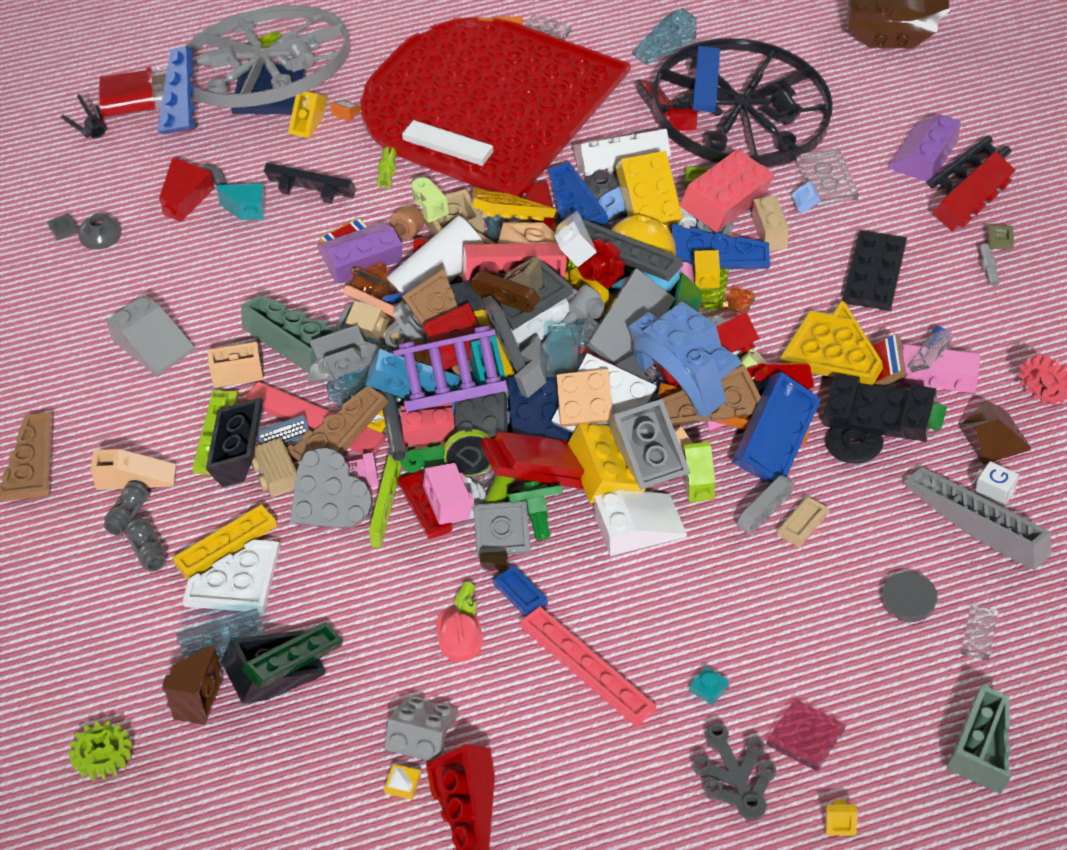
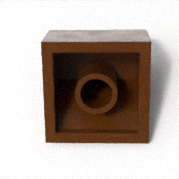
M209 646L173 664L170 674L164 677L162 689L165 691L167 705L170 707L173 719L202 725L206 724L224 679L215 647Z

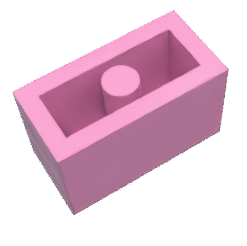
M455 463L425 468L423 488L439 525L469 519L470 510L474 507L473 495L467 491L465 477L463 473H459Z

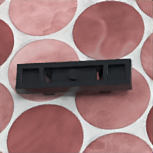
M266 163L263 170L269 181L279 183L278 189L282 194L289 195L292 187L296 186L320 191V197L323 202L332 204L335 195L354 199L356 193L352 181L344 178Z

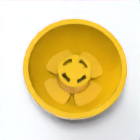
M635 215L623 219L612 228L614 232L676 256V245L673 235L663 223L657 220Z

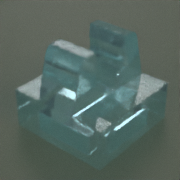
M487 216L485 220L488 228L487 237H490L492 242L498 244L503 222H510V220L497 216Z

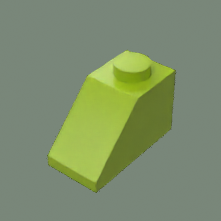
M710 441L684 445V457L691 472L683 476L688 501L703 502L715 499V474Z

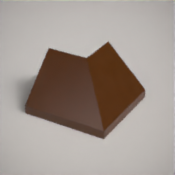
M988 401L983 403L960 424L961 431L983 465L988 464L990 461H998L1030 451L1031 449L1009 413Z

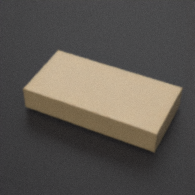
M807 496L778 528L777 536L800 548L827 517L829 508Z

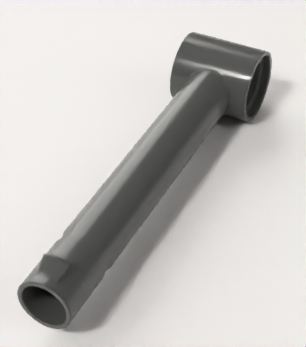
M373 388L389 401L382 409L389 442L388 454L393 460L402 461L407 456L408 446L405 447L395 395Z

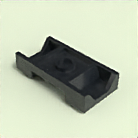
M834 374L823 412L824 426L844 430L857 429L864 433L927 442L933 405L937 403V388L911 385L910 390L861 384L860 377Z

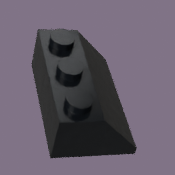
M261 397L217 410L206 470L222 487L241 483L246 479L254 456L263 405Z

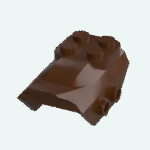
M848 0L849 31L869 48L913 49L937 33L938 23L950 10L949 0Z

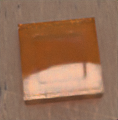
M733 286L724 301L723 308L740 314L748 313L755 301L756 293Z

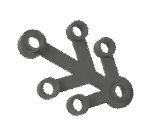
M719 723L713 724L706 730L705 741L708 747L718 750L727 770L712 765L708 757L700 755L693 760V771L699 776L706 775L714 778L706 781L704 785V794L708 799H718L736 806L739 814L745 820L756 821L766 812L767 803L763 795L769 782L776 776V766L770 761L762 762L758 769L759 778L751 791L747 780L758 757H761L764 753V742L759 738L749 739L747 742V754L739 767L728 744L729 732L727 728ZM713 733H721V735L716 736ZM758 746L760 749L753 750L751 747ZM702 763L705 764L706 767L699 768L697 765ZM764 769H769V770H771L772 772L769 773V774H766V773H764L762 770H764ZM719 781L735 786L739 794L722 789ZM710 787H715L718 790L716 792H711L708 789ZM754 803L756 804V806L750 807L747 804Z

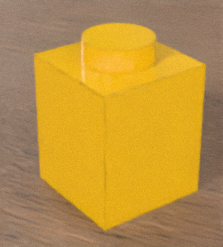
M719 250L694 251L695 285L699 289L719 288Z

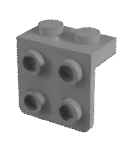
M419 696L405 698L388 719L385 750L427 761H433L443 756L445 734L457 719L459 710L447 703L425 701Z

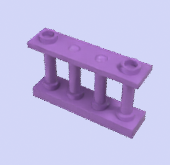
M489 325L475 328V334L415 346L414 342L400 344V350H395L393 353L394 356L404 355L412 395H409L410 401L404 402L406 412L508 391V381H501V377L497 376L489 336L498 335L497 330H490ZM475 339L480 341L488 378L485 379L486 385L477 387L475 382H472L464 344L466 341ZM452 344L455 347L462 380L461 390L451 392L450 387H447L439 347ZM429 349L437 390H435L436 395L426 397L425 392L422 393L414 352Z

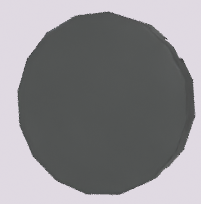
M910 572L899 573L886 581L882 590V604L890 615L892 613L901 621L917 622L925 620L936 608L937 590L934 584L922 575Z

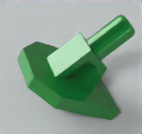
M535 481L525 482V488H520V491L507 493V499L509 502L526 501L529 521H532L535 539L537 541H545L551 536L547 520L548 510L545 496L563 493L562 485L547 486V484L541 485L540 482Z

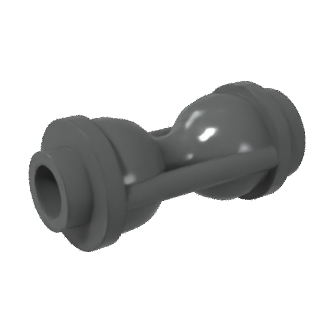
M128 482L125 485L124 491L110 512L104 517L105 522L103 526L107 532L115 536L125 533L126 526L134 519L144 502L149 498L145 485L140 482Z
M145 518L132 520L126 526L125 534L141 566L150 572L160 570L166 564V553L150 522Z

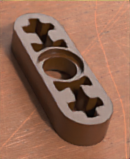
M484 271L478 272L470 282L472 290L479 296L486 298L491 295L496 302L523 312H532L540 302L539 295L533 289Z

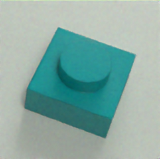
M705 667L690 684V692L713 706L729 687V680Z

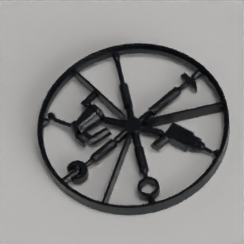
M742 38L707 40L679 50L660 67L654 81L652 96L655 117L662 129H667V135L685 150L715 163H719L730 155V153L722 152L726 149L728 142L725 134H728L739 112L742 110L751 152L749 157L766 168L793 162L813 151L826 136L833 111V101L829 87L822 76L809 63L794 53L778 46ZM698 46L720 48V51L738 50L766 55L765 62L760 70L755 72L744 93L735 91L718 74L719 87H717L716 109L713 114L715 116L722 115L723 110L718 105H734L735 108L726 118L720 128V132H712L708 135L706 146L682 134L665 117L662 111L664 108H674L676 110L688 108L691 110L693 108L694 92L685 94L684 97L677 98L673 104L664 107L663 104H659L658 88L660 82L664 80L694 91V78L671 71L670 69L687 58L692 60L690 69L695 68ZM773 58L799 70L755 90L763 78L764 70ZM809 78L820 90L825 104L821 103L817 107L802 108L792 98L796 92L791 86ZM773 94V95L771 96V99H770V98H764V97H767V96ZM752 105H765L761 111L778 123L784 121V125L793 123L801 112L818 110L822 111L823 115L826 116V121L822 129L812 140L798 147L796 145L797 137L793 133H779L777 127ZM748 112L770 134L777 136L775 145L777 149L784 153L758 156Z

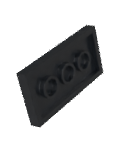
M864 230L859 231L843 295V302L850 305L891 311L907 237Z

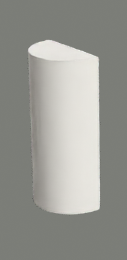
M458 215L385 279L397 293L411 291L442 269L445 270L448 282H451L463 271L464 245H482L485 243L477 232Z

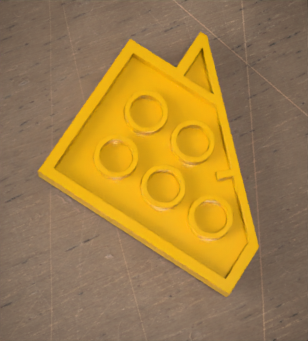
M843 301L840 302L833 315L809 311L779 359L780 363L788 361L790 363L810 364L811 372L814 374L834 377V374L860 377V383L869 385L874 384L883 369L881 359Z

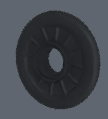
M833 428L828 433L826 439V446L830 454L846 463L870 461L881 452L884 444L882 435L864 433L857 429L844 430ZM852 439L860 440L861 443L857 445H852L848 443V441Z

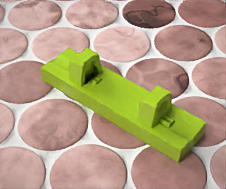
M212 391L192 467L194 474L210 475L206 470L217 410L237 404L239 399L237 391Z

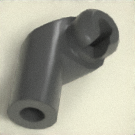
M210 163L202 165L203 169L211 172L216 187L217 185H227L222 170Z

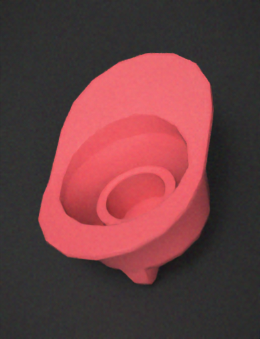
M453 607L439 615L436 621V630L441 652L448 659L458 662L471 660L478 655L482 648L483 637L477 614L475 613L472 616L460 614L457 608Z

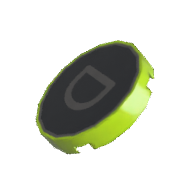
M472 429V432H465V430L457 432L444 445L443 456L445 463H455L459 473H463L464 476L471 477L483 473L491 465L480 444L484 437L490 438V436L485 432Z

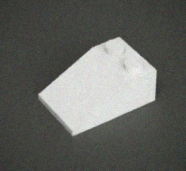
M617 490L594 496L595 518L610 556L687 537L670 494Z

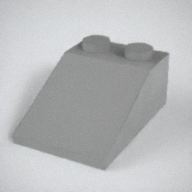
M145 294L106 319L112 341L155 376H159L195 351V347L165 311Z
M663 399L614 414L608 421L616 445L640 490L691 473Z

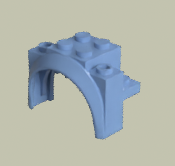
M681 301L659 319L647 312L629 326L634 342V356L644 373L645 370L655 364L653 359L658 362L683 388L700 417H707L727 401L721 379L737 368L740 362L736 355L721 346L715 323Z

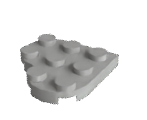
M327 448L306 452L300 461L296 474L290 523L292 525L350 529L355 528L366 517H369L373 506L372 495L363 481L350 476V469L344 457L338 452Z

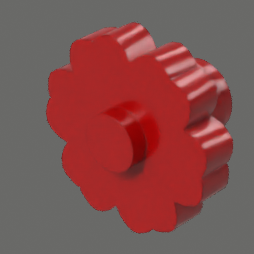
M599 238L592 241L597 252L579 266V272L584 279L596 280L605 288H610L618 281V278L624 275L625 264L619 258L620 250L612 242L605 243L603 239Z

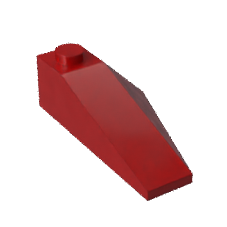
M464 744L426 764L430 792L433 799L438 800L443 810L440 815L443 821L449 823L453 832L451 839L456 850H490L495 784L491 749Z

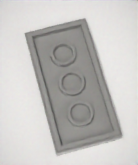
M636 268L628 277L586 346L611 364L616 365L634 355V342L629 326L647 312L659 319L667 313L675 298Z

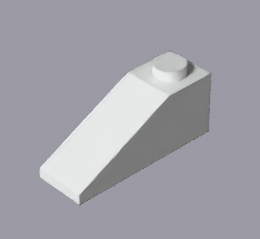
M577 211L557 226L555 238L559 248L577 267L597 252Z

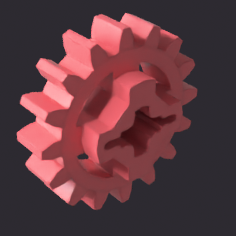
M1040 353L1035 357L1031 355L1020 367L1021 371L1018 376L1023 378L1020 384L1028 387L1025 392H1032L1034 394L1033 399L1041 398L1043 404H1046L1048 400L1052 405H1055L1057 402L1062 404L1067 399V365H1059L1060 360L1058 358L1055 361L1051 360L1049 354L1045 358Z

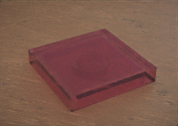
M794 699L768 737L766 745L818 772L844 732L846 724Z

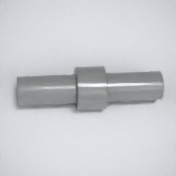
M984 243L980 245L983 271L987 273L990 286H997L1000 283L996 271L998 268L997 262L992 257L989 244Z

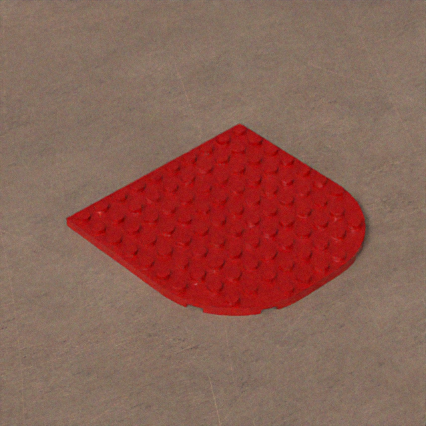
M478 17L448 20L432 25L431 30L422 34L417 32L409 37L375 70L364 86L360 105L362 120L372 139L382 148L389 147L390 153L391 148H394L397 156L480 189L490 192L507 193L522 198L526 193L525 189L534 184L631 71V63L508 20L493 18V21H479ZM414 120L492 145L493 153L482 166L405 141L402 134Z

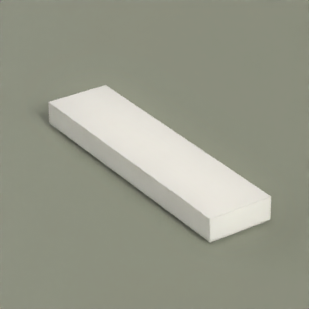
M414 120L402 134L405 141L482 166L493 153L492 145Z

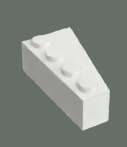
M667 129L573 145L578 172H584L585 176L592 175L598 172V169L607 168V172L616 171V165L624 158L666 151L667 156H671Z

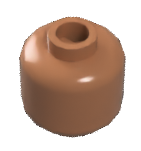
M411 205L401 207L390 219V226L394 228L397 236L404 240L413 238L422 230L425 223L422 213Z

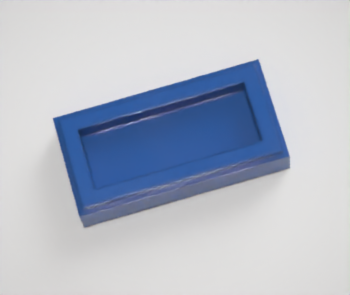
M515 565L493 578V585L525 617L539 606L543 608L548 605V598Z

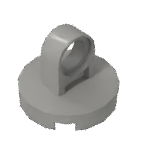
M401 301L394 306L393 313L396 321L385 332V341L388 347L399 349L400 344L409 343L413 339H420L424 344L430 343L423 327L407 304ZM394 332H399L404 337L400 341H393L390 335Z

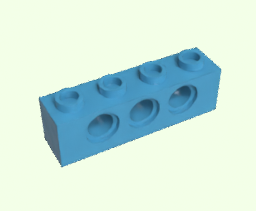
M379 349L369 366L366 386L410 400L409 395H412L404 357L394 356L393 353ZM416 362L422 393L425 392L426 397L436 395L435 390H437L433 368ZM444 371L447 387H450L451 392L461 390V376ZM452 402L453 415H455L456 402Z

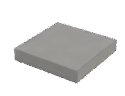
M526 501L474 505L477 558H480V553L482 552L506 554L507 556L531 554Z

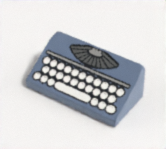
M304 415L258 430V445L268 441L272 442L273 439L277 440L279 437L286 448L291 444L295 446L303 439L302 435L309 431Z

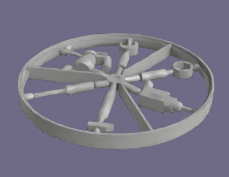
M302 5L260 8L224 19L200 32L185 46L192 49V55L205 44L220 48L209 50V53L202 54V56L193 61V64L197 63L198 65H204V67L212 66V68L231 65L232 68L236 69L227 74L225 79L215 78L208 81L206 84L207 91L194 87V93L191 94V98L213 106L250 107L278 102L306 92L330 78L346 61L350 52L347 28L344 22L335 14L320 8ZM283 18L310 19L296 30H291L268 48H262L260 41L251 30L254 28L253 23ZM316 21L332 25L297 37L299 32ZM234 30L235 34L245 31V35L251 45L220 36ZM344 36V42L339 52L334 51L332 54L313 56L311 53V49L318 48V43ZM292 56L293 59L288 60L286 57ZM277 57L276 60L287 70L295 72L312 67L315 60L332 58L314 73L295 82L291 81L289 75H281L275 64L270 60ZM250 59L247 63L244 62L242 65H240L238 62V60ZM264 62L273 77L271 80L273 89L251 93ZM252 67L240 94H224L228 90L227 82H233Z

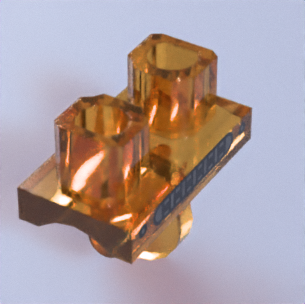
M380 262L374 267L369 265L367 271L353 266L350 272L354 277L349 286L362 292L369 287L371 290L368 294L381 301L384 296L396 293L395 290L390 288V282L385 279L389 275V273H386L387 267L385 264Z

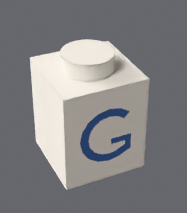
M990 461L984 470L980 469L974 479V483L977 484L975 494L1004 508L1016 491L1019 474Z

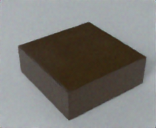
M480 553L482 570L506 571L509 569L510 562L506 554Z

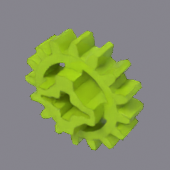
M95 721L94 728L85 725V733H75L77 741L70 742L69 745L72 751L68 752L73 769L75 771L79 770L82 778L89 774L91 781H94L97 775H101L104 781L107 779L108 773L117 776L116 769L118 767L126 769L125 760L132 759L130 750L133 749L131 740L127 730L122 731L120 724L112 728L110 721H107L104 726H100V723Z

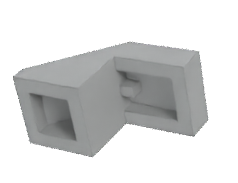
M539 339L533 341L520 352L526 366L514 375L521 395L527 398L546 383L547 356Z

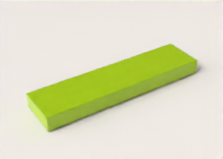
M388 455L369 529L371 547L381 548L398 485L397 479H399L402 469L401 461L393 460L390 455Z

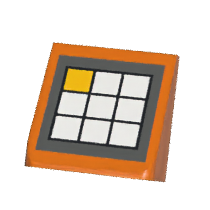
M346 100L334 101L330 104L333 116L350 122L361 111L360 105Z

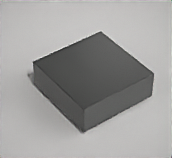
M69 213L47 221L49 229L57 241L78 233V228Z

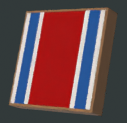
M897 334L891 335L872 345L883 366L873 385L883 387L907 376L901 338Z

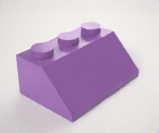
M938 114L916 124L890 162L888 169L928 182L937 175L957 144L961 121Z
M383 222L317 245L336 284L359 276L357 275L358 271L369 273L402 261V243L394 228Z

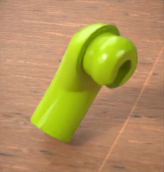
M470 582L463 583L454 600V605L459 613L468 616L474 615L477 609V603L475 601L473 603L471 600L476 588Z

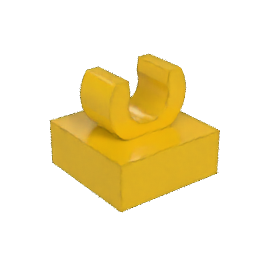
M834 799V804H826V836L856 835L858 815L856 804H847L846 799Z

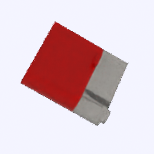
M148 67L142 71L100 77L99 101L103 118L160 110L167 67L155 69Z

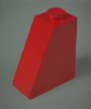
M174 157L170 162L159 196L163 215L182 222L214 189L211 172Z

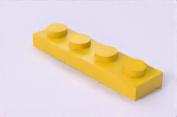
M261 504L172 558L173 564L188 581L189 578L212 567V564L225 556L240 550L248 542L256 540L276 528V520Z

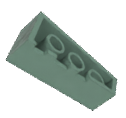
M261 295L254 297L241 306L242 329L307 373H309L313 362L317 359L310 341L345 329L337 326L336 329L327 325V321L322 319L315 321L307 318L306 313L299 310H287L286 305Z

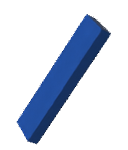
M698 46L692 110L715 113L720 48Z

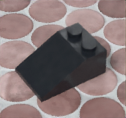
M304 630L230 640L221 663L242 704L269 700L325 675L326 671L318 658L259 689L242 671L244 663L305 633Z

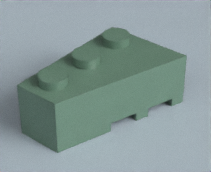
M984 684L981 685L971 703L946 769L999 794L1002 793L1011 779V769H1009L1011 750L1008 739L1010 701L1008 695Z

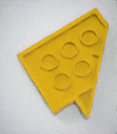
M477 187L473 188L472 206L482 210V215L496 217V213H498L500 217L512 218V215H514V217L528 220L530 216L531 219L544 221L545 217H555V208L507 193L490 192Z

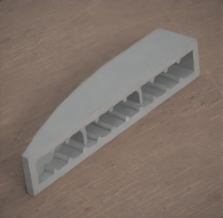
M923 467L919 468L904 481L905 486L948 521L988 547L1032 570L1037 569L1051 556L1050 531Z

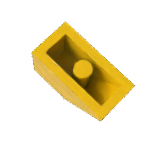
M307 91L296 95L288 133L310 138L323 119L327 96Z

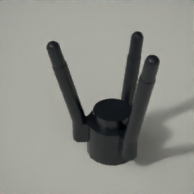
M78 94L77 98L88 115L84 121V128L65 115H61V118L83 133L85 138L91 136L93 139H98L108 129L103 121L98 105L94 106L97 115L95 117L85 100Z

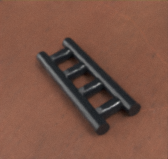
M987 135L930 179L928 185L932 189L938 185L943 186L949 190L946 192V196H948L972 173L962 167L964 164L970 162L979 167L985 161L976 156L983 150L992 155L997 151L1005 158L1011 153V148L1004 146L1001 150L991 145L993 138ZM955 173L963 178V180L956 184L949 180L948 177Z

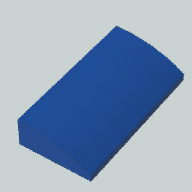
M783 372L771 375L731 462L771 484L781 475L787 477L821 399Z

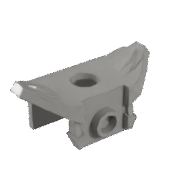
M358 325L311 340L310 344L317 359L313 362L307 374L308 382L335 381L334 378L357 370L362 372L370 366L379 349H384L379 348L373 343L365 342Z

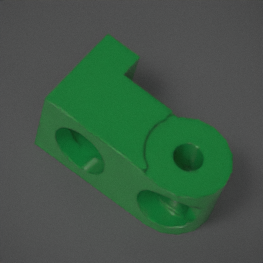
M448 440L408 447L407 456L401 461L402 467L410 473H415L422 467L446 465L443 450Z

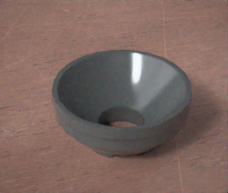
M604 171L595 172L584 180V183L597 201L607 192L620 186L617 177L604 173ZM607 180L608 182H606L605 184H598L595 181Z
M95 213L80 225L78 229L79 240L86 248L93 250L105 249L114 245L120 239L121 228L118 221L112 216ZM103 221V223L99 226L91 225L93 223Z

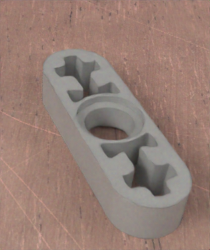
M783 475L779 476L741 514L737 527L749 535L754 533L788 499L795 483Z

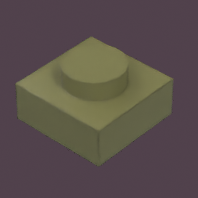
M988 225L987 234L990 249L1013 250V226Z

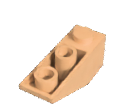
M121 449L93 450L91 473L97 490L124 489L128 482H140L146 488L172 487L175 483L176 464Z

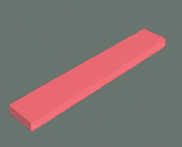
M257 382L244 398L246 402L261 397L263 399L262 411L284 421L304 415L311 432L324 423L322 420L328 415H335L330 411L260 382ZM366 427L349 448L362 454L373 453L374 456L385 442V435Z
M541 606L520 621V627L635 727L639 726L656 711V704Z

